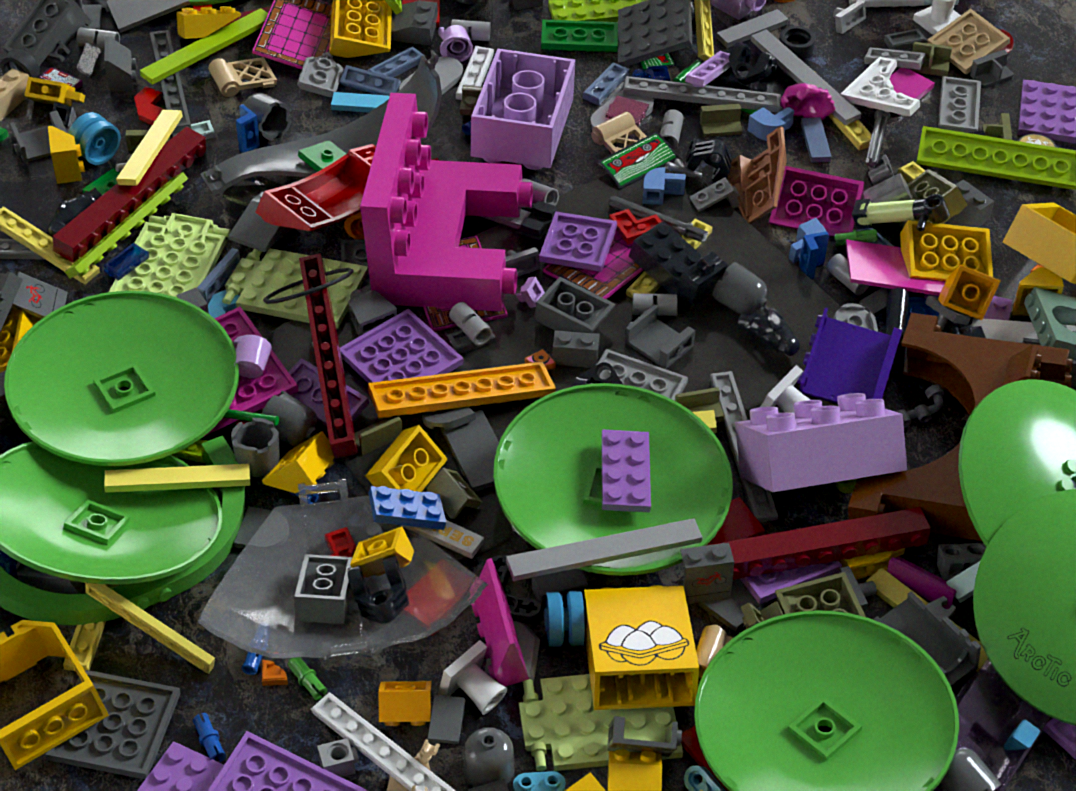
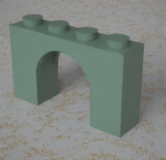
M1034 287L1031 293L1026 296L1024 304L1041 346L1069 349V359L1076 360V333L1062 326H1076V298Z

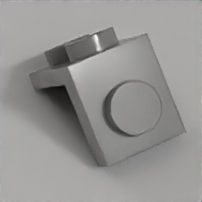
M725 177L690 196V200L698 212L723 199H726L731 208L734 209L739 206L737 197L740 195L734 185L731 186Z

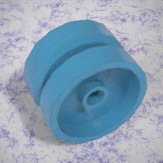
M94 112L85 113L78 117L68 131V134L74 136L75 143L80 144L83 159L93 165L103 164L110 160L120 146V131L101 115Z
M569 591L566 595L565 607H563L562 596L559 592H546L544 624L545 631L547 632L548 647H561L564 643V631H567V640L570 646H584V605L581 591Z

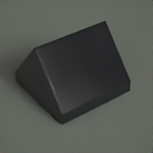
M54 102L52 112L58 111L64 126L69 127L77 118L74 107Z

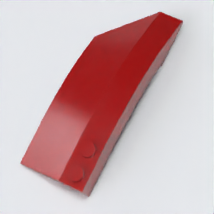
M370 144L351 149L334 163L302 180L264 191L255 213L261 216L263 221L271 225L306 231L322 228L353 216L361 211L360 205L376 146Z

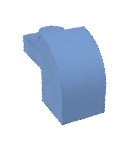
M763 107L749 115L748 131L767 141V135L780 126L784 128L785 134V130L789 129L793 124L794 110L787 107L774 115Z
M665 167L649 171L644 178L642 204L663 205L664 194L684 195L686 174L665 173Z
M817 218L799 225L796 236L797 242L791 244L788 257L792 263L800 261L804 235L826 232V229Z

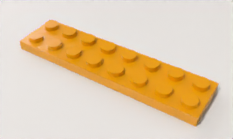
M535 362L368 383V392L378 418L542 398L556 392V387L544 363Z

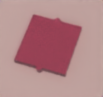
M617 95L614 102L609 105L605 118L612 119L624 112H629L638 127L641 120L646 117L649 104Z

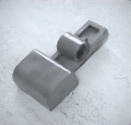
M886 154L879 157L878 164L874 168L868 166L870 170L868 175L874 186L863 191L865 199H870L872 203L912 200L906 181L901 173L894 176Z

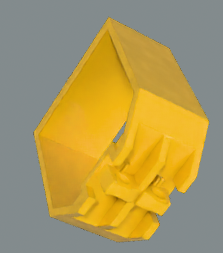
M1056 203L1022 204L1003 243L1067 281L1076 284V215Z
M21 620L11 626L15 634L7 637L4 631L0 633V683L6 682L33 667L38 661L47 656L68 658L82 681L79 685L0 729V745L15 770L109 716L93 683L59 628L53 622Z

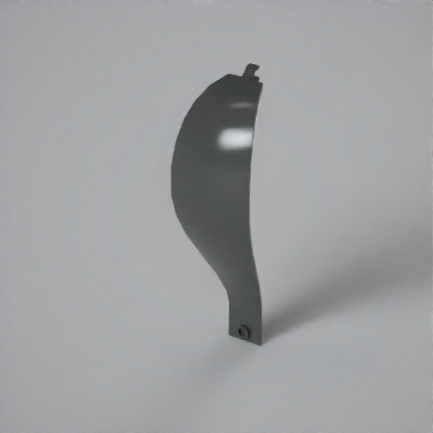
M433 50L431 51L432 57L429 60L424 55L421 56L418 69L412 78L397 92L416 94L418 112H427L428 131L438 115L442 97L440 77L435 70L439 57ZM389 99L368 114L341 128L307 139L247 151L219 163L200 175L213 196L243 179L253 176L284 175L308 177L317 171L298 157L299 150L328 140L346 154L354 148L370 144L376 146Z

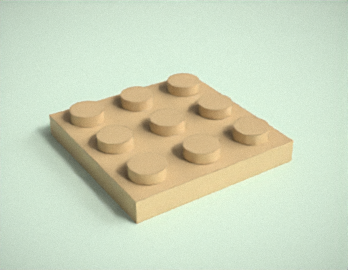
M969 9L928 39V44L952 47L950 62L966 75L971 71L973 60L1000 51L1010 43L1008 36L972 9Z

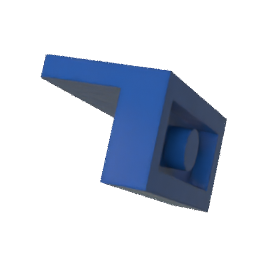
M242 104L239 106L240 118L236 120L239 151L244 153L260 147L257 115Z
M828 232L809 234L803 237L799 267L806 280L814 279L816 266L823 265L825 262L829 239Z

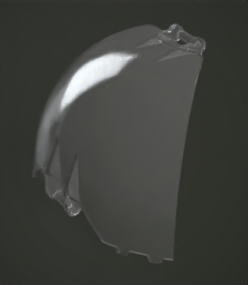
M345 478L338 479V482L305 486V483L298 484L300 504L275 507L220 581L204 606L197 622L217 637H221L251 653L269 658L323 657L326 660L332 659V656L359 652L371 654L375 653V650L395 644L412 642L428 637L455 620L464 609L474 603L488 584L414 527L400 525V527H403L414 549V554L411 562L401 568L407 585L409 605L393 621L380 624L362 617L351 586L345 624L332 625L329 623L295 621L294 596L305 554L332 555L325 541V534L347 527L352 536L366 529L369 523L374 522L369 496L348 498ZM340 492V500L312 504L307 502V495ZM386 573L381 576L365 577L370 593L391 589Z

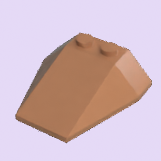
M781 126L767 135L768 149L751 160L739 155L732 160L728 182L731 186L734 185L740 195L737 197L738 207L746 225H751L777 207L787 162L784 128Z

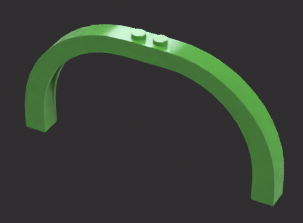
M223 436L201 444L202 459L206 466L238 464L233 451ZM245 486L219 487L222 496L220 534L212 549L201 560L187 569L168 577L141 583L122 584L111 589L142 610H145L148 606L160 601H167L171 597L203 581L222 564L234 547V541L245 514ZM0 567V607L18 616L33 621L53 622L57 625L95 624L121 617L87 593L61 594L40 590L20 582Z

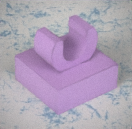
M529 277L525 284L521 286L520 293H517L516 296L520 302L526 301L528 306L533 308L536 307V302L545 292L536 277Z

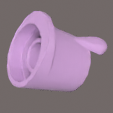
M452 25L445 31L444 27L438 29V34L443 39L440 46L442 57H451L462 62L472 55L473 45L465 28L459 25Z
M257 335L237 337L233 345L236 350V363L239 365V375L246 378L260 377L271 353V344L266 339Z

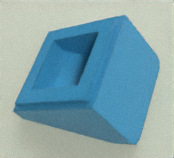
M1022 720L1004 744V749L1022 750L1030 748L1039 735L1040 730L1027 720Z

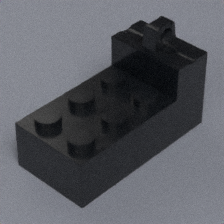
M664 221L636 238L629 253V257L669 294H677V301L688 311L713 294L718 280L722 281L728 266L713 251L703 257Z

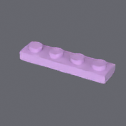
M719 51L686 75V82L694 87H704L731 67L728 59L730 53Z

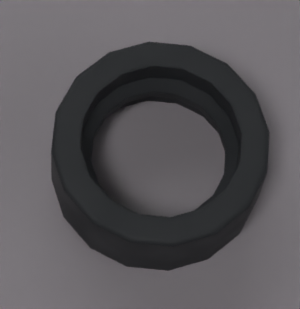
M789 26L781 31L779 41L798 58L805 59L813 54L816 37L806 27ZM797 40L802 41L805 44L797 45L792 44L788 41Z
M21 49L9 51L0 62L3 75L12 68L19 70L14 63L21 66L29 77L38 78L40 75V68L36 60L29 53Z

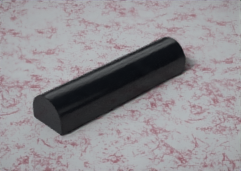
M893 288L887 293L884 333L892 335L894 327L902 329L892 367L903 368L905 347L901 343L907 327L909 293L902 288Z

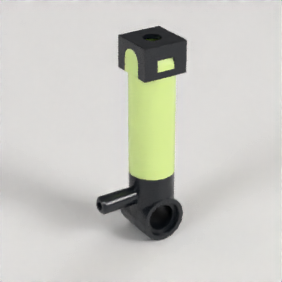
M932 194L926 199L872 203L870 199L856 200L851 215L858 229L872 228V225L877 223L907 222L911 220L918 221L916 229L922 232L925 230L927 220H930L933 224L942 223L948 219L950 212L943 196Z

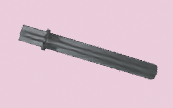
M879 109L874 114L875 123L866 158V165L871 168L878 164L886 124L890 119L889 112Z
M611 196L609 199V207L619 211L629 209L634 217L640 219L657 214L661 221L667 223L675 232L683 235L685 239L691 238L701 243L707 240L708 232L694 227L690 222H681L616 196Z

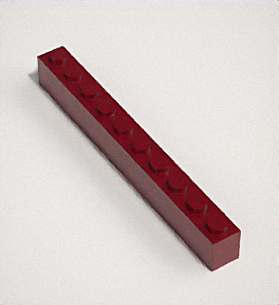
M186 126L164 144L137 186L118 185L117 183L53 235V251L74 263L170 179L180 174L186 168H189L196 159L202 157L206 152V137Z
M321 253L299 258L304 291L328 283ZM329 287L305 295L329 441L334 457L337 459L358 454L331 296Z
M921 507L723 543H729L734 559L733 580L887 551H897L914 546L919 547L928 544L931 528Z

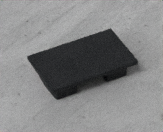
M538 201L533 207V211L522 221L516 234L541 241L550 228L555 212L562 211L557 210V207Z

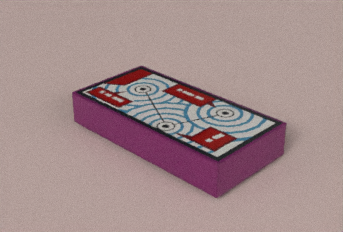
M52 67L39 77V79L66 83L74 87L75 92L83 85L82 79Z

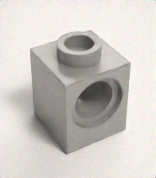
M348 738L317 746L321 768L339 777L355 774V763L359 762L356 748L350 747Z

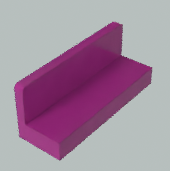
M900 556L897 558L892 557L889 560L887 572L916 594L931 602L945 596L948 599L947 605L942 606L945 609H949L952 604L955 605L957 602L955 597L957 591L949 587L946 580Z

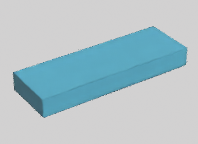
M334 92L331 110L369 113L387 101L390 96Z

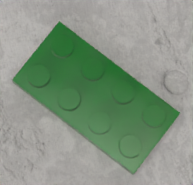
M542 19L541 49L617 52L618 22Z

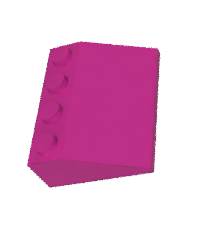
M785 166L777 207L771 212L769 224L798 230L799 225L817 218L831 237H835V234L853 232L855 222L851 214L856 200L862 199L864 182Z
M490 558L486 560L473 591L475 602L471 603L475 617H480L481 622L477 623L480 637H485L486 640L485 645L487 649L485 657L486 659L490 658L492 665L488 666L490 677L506 687L528 680L529 677L507 596L493 560Z

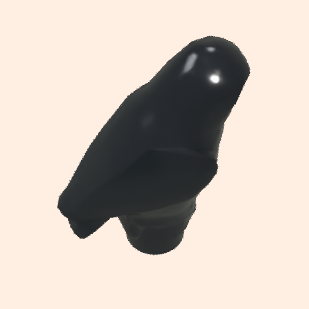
M94 187L89 192L79 193L75 198L64 201L56 209L55 216L48 226L47 234L53 238V235L102 196L101 193Z
M764 305L765 315L755 312L749 315L741 314L737 324L739 331L759 339L768 347L774 348L776 352L782 351L790 357L795 355L800 349V342L792 329L773 307Z

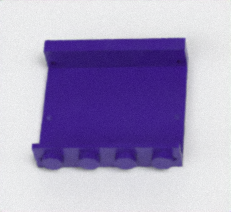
M825 308L823 315L818 314L815 327L818 328L817 334L812 333L809 342V346H812L811 352H806L803 365H806V368L797 380V383L800 384L799 392L838 404V396L851 393H863L866 399H882L902 329L894 327L892 335L829 318L827 315L828 308Z

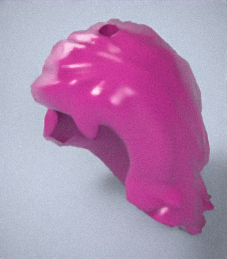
M799 83L787 87L780 101V106L783 109L790 107L794 110L793 116H803V118L821 117V120H824L836 109L834 106L835 102L832 100L828 90H823L821 87L817 88L813 84Z

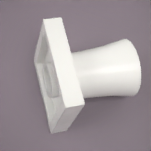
M932 0V6L915 13L913 20L929 33L935 35L961 15L953 10L956 0Z
M796 365L767 394L760 407H775L778 405L785 413H794L795 402L810 400L794 387L803 370Z
M479 640L444 670L438 694L451 696L461 688L475 703L482 715H485L502 700L507 692V688L481 669L487 646Z

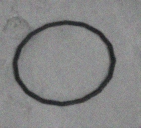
M340 268L327 271V276L342 272L347 273L310 290L269 300L283 291L303 284V279L268 294L263 301L266 304L280 303L317 292L348 278L354 270L351 268Z

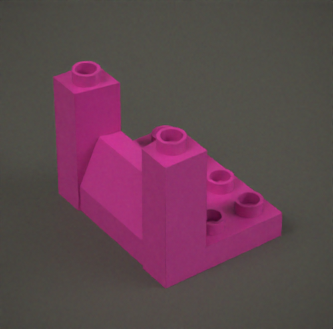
M390 93L360 205L371 291L376 290L392 305L428 306L452 309L457 303L465 302L472 310L502 311L505 294L516 293L517 269L506 268L505 250L459 247L465 216L519 218L521 207L531 208L533 183L523 182L522 165L431 160V146L421 145L420 139L427 136L428 114L427 112H418L416 94Z

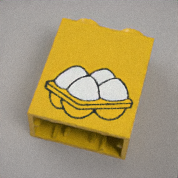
M654 585L651 587H605L584 590L585 644L594 710L695 706L698 692L699 664L684 586Z

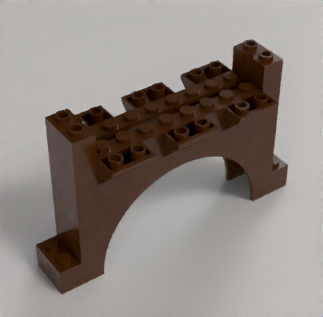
M911 313L901 343L902 346L907 347V358L902 375L923 379L933 384H940L944 390L953 395L963 405L969 416L983 398L994 390L1015 381L1028 379L1045 380L1071 387L1072 375H1068V373L1072 371L1073 359H1069V349L942 333L941 326L938 325V316ZM960 443L943 457L924 466L907 471L857 478L848 505L849 520L921 507L931 528L930 533L982 541L968 514L960 486Z

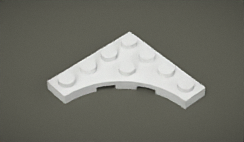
M885 57L876 59L840 94L851 104L893 112L902 116H911L920 107V100L894 91V87L890 82V76L897 67V60Z

